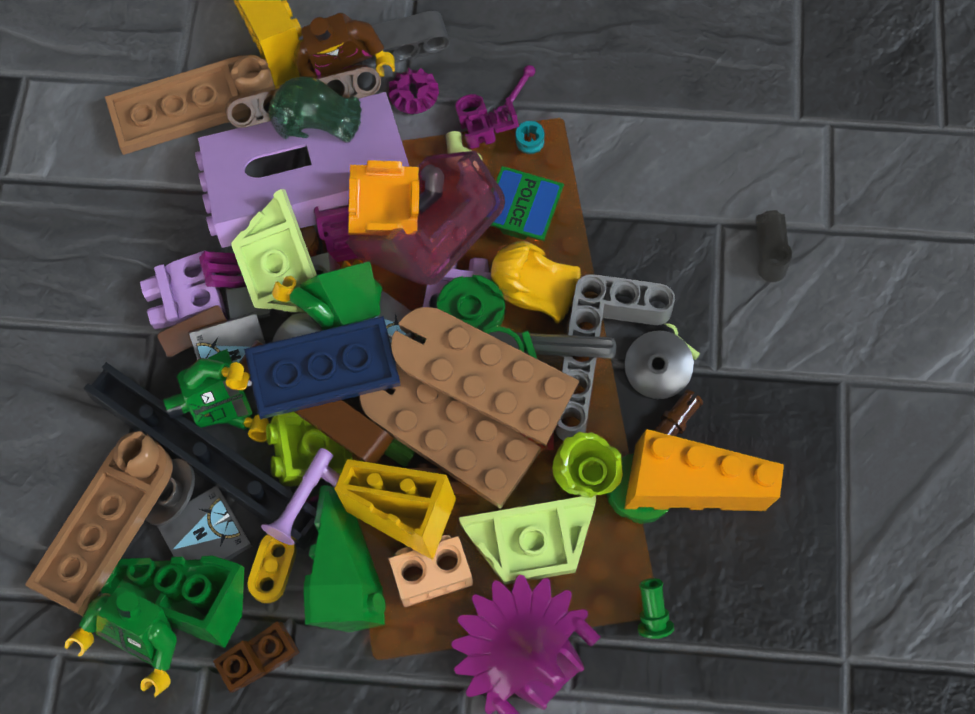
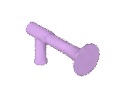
M323 448L318 450L302 477L300 485L280 517L269 525H261V528L271 537L282 543L294 545L295 543L291 539L292 525L314 486L317 485L320 478L334 487L336 486L340 474L328 466L333 458L331 452Z

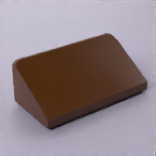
M215 305L160 332L157 336L167 357H172L193 346L189 331L226 321V318L221 308Z

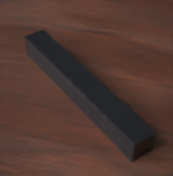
M107 362L102 366L103 372L92 385L87 383L84 387V390L93 401L135 431L143 432L146 436L148 434L175 459H182L189 463L197 475L214 487L217 486L221 492L269 525L280 517L294 495L293 492L183 415L171 419L163 401ZM307 502L304 503L296 516L291 529V538L303 550L308 547L318 533L314 524L317 509Z

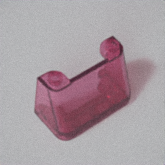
M476 151L427 156L417 166L419 167V194L425 190V181L422 180L421 171L426 165L431 164L440 168L444 174L442 197L422 215L418 214L417 230L410 234H406L403 228H394L389 235L384 236L351 235L345 242L354 254L364 261H370L373 265L420 285H434L440 282L498 218L505 206V196Z

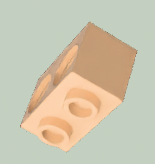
M450 535L442 536L433 560L410 547L398 550L395 553V557L389 558L404 607L473 585L472 575L459 536L451 538ZM445 556H452L458 562L453 569L443 570L438 566L439 560ZM410 567H418L423 571L422 576L416 581L405 580L403 578L404 572Z

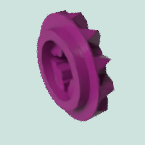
M408 67L406 72L396 73L395 79L389 82L390 101L401 112L407 114L425 112L438 99V83L435 81L432 73H425L422 68L411 70ZM410 83L415 84L416 88H418L417 98L415 99L409 90Z

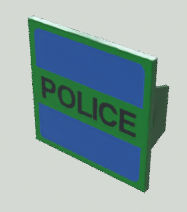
M502 166L481 223L499 228L502 234L522 240L530 237L544 242L564 183Z

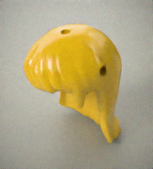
M527 241L514 242L503 247L496 254L492 262L491 280L502 291L504 300L523 309L543 312L559 324L573 304L576 284L581 277L580 267L553 262L543 256L545 252L541 248Z

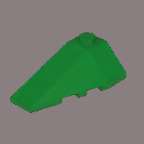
M321 486L314 523L318 530L317 544L311 545L309 557L314 560L312 573L305 576L303 587L305 624L345 632H354L385 625L384 612L386 603L383 597V588L358 519L346 512L334 487Z
M213 555L201 556V559L185 560L183 557H171V560L153 561L151 558L120 559L99 592L100 595L105 593L112 594L118 586H122L160 606L164 610L170 626L225 648L243 613L244 567L241 564Z

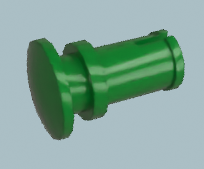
M645 579L639 584L643 610L640 613L641 623L638 625V633L645 638H663L674 631V623L669 620V611L664 606L663 582L660 579Z

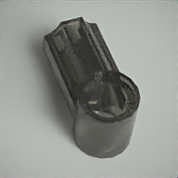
M778 210L765 211L757 215L755 219L759 253L757 270L764 280L777 282L782 280L787 274L792 258V250L788 245L785 214L779 213ZM769 259H776L780 263H773Z

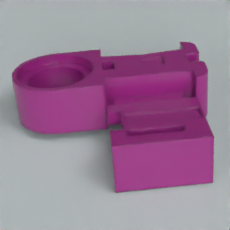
M469 94L457 100L455 107L461 128H467L469 133L465 134L469 149L479 147V143L485 142L487 145L495 142L494 130L496 133L519 127L517 114L510 97L505 98L507 107H501V112H497L494 109L489 114L487 113L483 98L479 95ZM477 107L474 111L464 112L469 108ZM507 114H510V117H511V120H510V121H509V119H508V117H507Z
M349 205L319 211L318 206L315 207L314 215L319 237L325 240L327 252L337 262L359 258L356 241H351V235L348 233Z

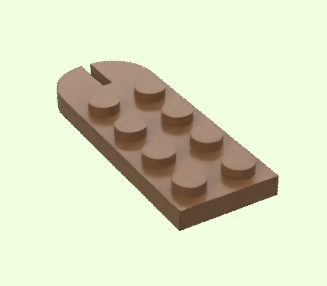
M240 55L105 96L120 150L125 155L228 123L229 120L225 107L230 98L273 87L274 82L266 60L256 55ZM270 95L264 100L263 107L273 99L274 95ZM243 103L235 105L232 109V116L235 119L247 117L249 114V107Z
M422 307L409 312L402 318L399 323L402 331L407 334L411 332L426 339L423 345L395 330L391 342L392 354L403 372L540 444L547 445L579 384V380L440 309Z
M397 363L396 367L401 386L391 388L395 391L393 395L384 390L360 395L362 410L369 420L500 509L541 452L540 446L517 431L407 375L399 368Z
M136 431L123 436L105 459L25 586L83 617L89 604L98 596L168 484L173 469L169 453L148 434L146 436L143 432Z

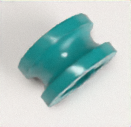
M525 121L517 127L516 145L521 152L534 154L543 148L545 134L542 125L535 121ZM529 133L535 134L536 140L534 141L531 138V142L525 141V134L528 137Z

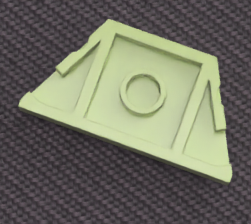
M280 189L274 193V198L267 206L252 218L246 230L241 231L231 242V246L254 308L306 313L291 301L281 302L272 295L275 282H279L282 285L284 278L287 276L295 278V288L300 287L301 283L317 276L286 190Z
M596 495L592 498L581 496L459 517L460 526L504 585L514 583L516 577L520 574L524 575L526 580L529 581L576 573L595 508Z

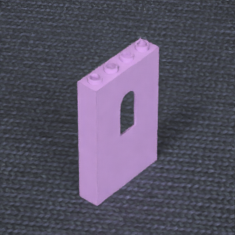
M386 92L246 128H236L198 138L200 151L195 152L199 170H204V172L199 173L200 183L203 192L208 191L207 194L202 195L207 214H212L206 217L211 236H218L222 248L231 246V242L241 231L246 230L252 218L267 206L274 198V193L280 189L286 190L299 228L316 225L315 207L318 206L319 211L349 205L350 165H367L368 160L401 161L402 166L410 167ZM306 146L308 148L312 165L260 178L250 177L245 173L246 166L255 159Z

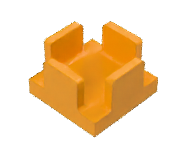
M368 160L367 165H350L349 235L417 237L419 167L402 166L401 161Z

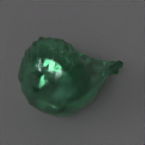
M301 76L287 80L276 90L270 101L269 118L276 132L284 139L291 136L308 138L309 135L302 132V130L312 128L326 131L344 142H350L359 130L362 108L360 107L361 102L357 97L344 98L322 81L313 77Z

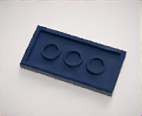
M384 316L244 349L260 419L401 386Z

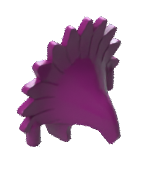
M520 574L515 579L512 592L500 581L495 580L492 582V601L476 594L472 596V601L478 615L458 616L459 624L469 635L454 639L451 642V646L468 656L454 667V671L459 675L474 676L466 689V695L473 697L487 693L485 712L487 714H491L495 710L499 714H520L507 701L514 693L533 706L545 710L548 702L579 671L582 672L585 669L568 638L575 631L591 647L600 639V635L585 621L588 616L586 609L568 611L572 597L570 590H564L551 598V585L548 578L541 579L531 591L525 576Z

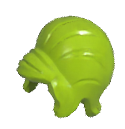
M578 431L574 436L565 438L563 444L556 452L552 465L553 476L559 486L569 494L581 495L585 498H592L594 495L612 492L621 483L623 476L621 453L615 447L610 446L608 441L602 436L592 432L583 433Z

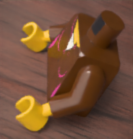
M337 13L327 18L317 17L313 19L309 25L301 29L303 39L298 42L294 51V61L300 79L340 70L369 59L373 55L376 57V71L381 77H384L383 65H389L392 71H395L394 56L389 52H383L384 45L372 25L368 22L352 20L344 13ZM303 87L305 100L308 102L311 91L309 88Z

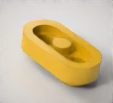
M269 534L261 540L247 582L249 592L257 601L272 603L283 595L297 553L295 544L288 545L282 543ZM276 548H285V552L282 556H273V552ZM271 580L274 582L271 590H262V585L265 581Z

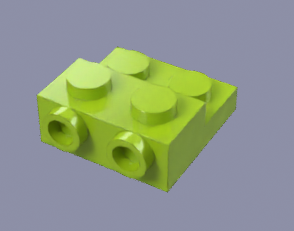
M294 412L274 416L271 424H267V443L269 445L274 444L276 455L271 458V474L273 477H279V483L283 486L300 485L302 477L320 448L326 449L333 454V458L328 466L340 475L347 459L353 460L352 453Z

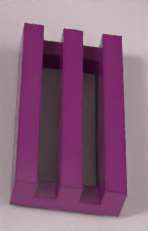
M204 251L199 259L207 287H247L243 276H237L242 273L234 253ZM212 273H225L226 275H212Z

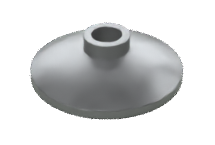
M667 331L648 332L637 338L627 351L625 358L626 376L633 388L646 397L653 399L672 397L681 392L692 377L694 367L692 353L688 345L673 333ZM655 358L664 359L665 367L662 370L653 369L652 362Z
M172 459L173 469L170 480L145 519L150 524L161 526L170 523L181 514L191 498L195 484L194 470L189 463L182 459Z

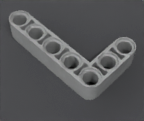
M587 274L581 277L576 284L568 335L600 337L603 318L662 325L672 315L675 295L671 288L660 283ZM594 292L598 297L589 299L584 297L583 294ZM620 296L629 297L632 300V302L623 304L620 303L617 300V298ZM653 301H660L664 303L666 307L655 308L650 303ZM582 322H588L594 327L590 330H583L577 325ZM573 356L564 357L562 372L579 380L578 385L584 388V392L572 395L555 428L557 436L563 441L567 437L574 436L578 431L583 433L586 431L597 360L595 357H589L584 362L576 361L573 359ZM567 417H574L580 423L575 427H568L562 423V420Z

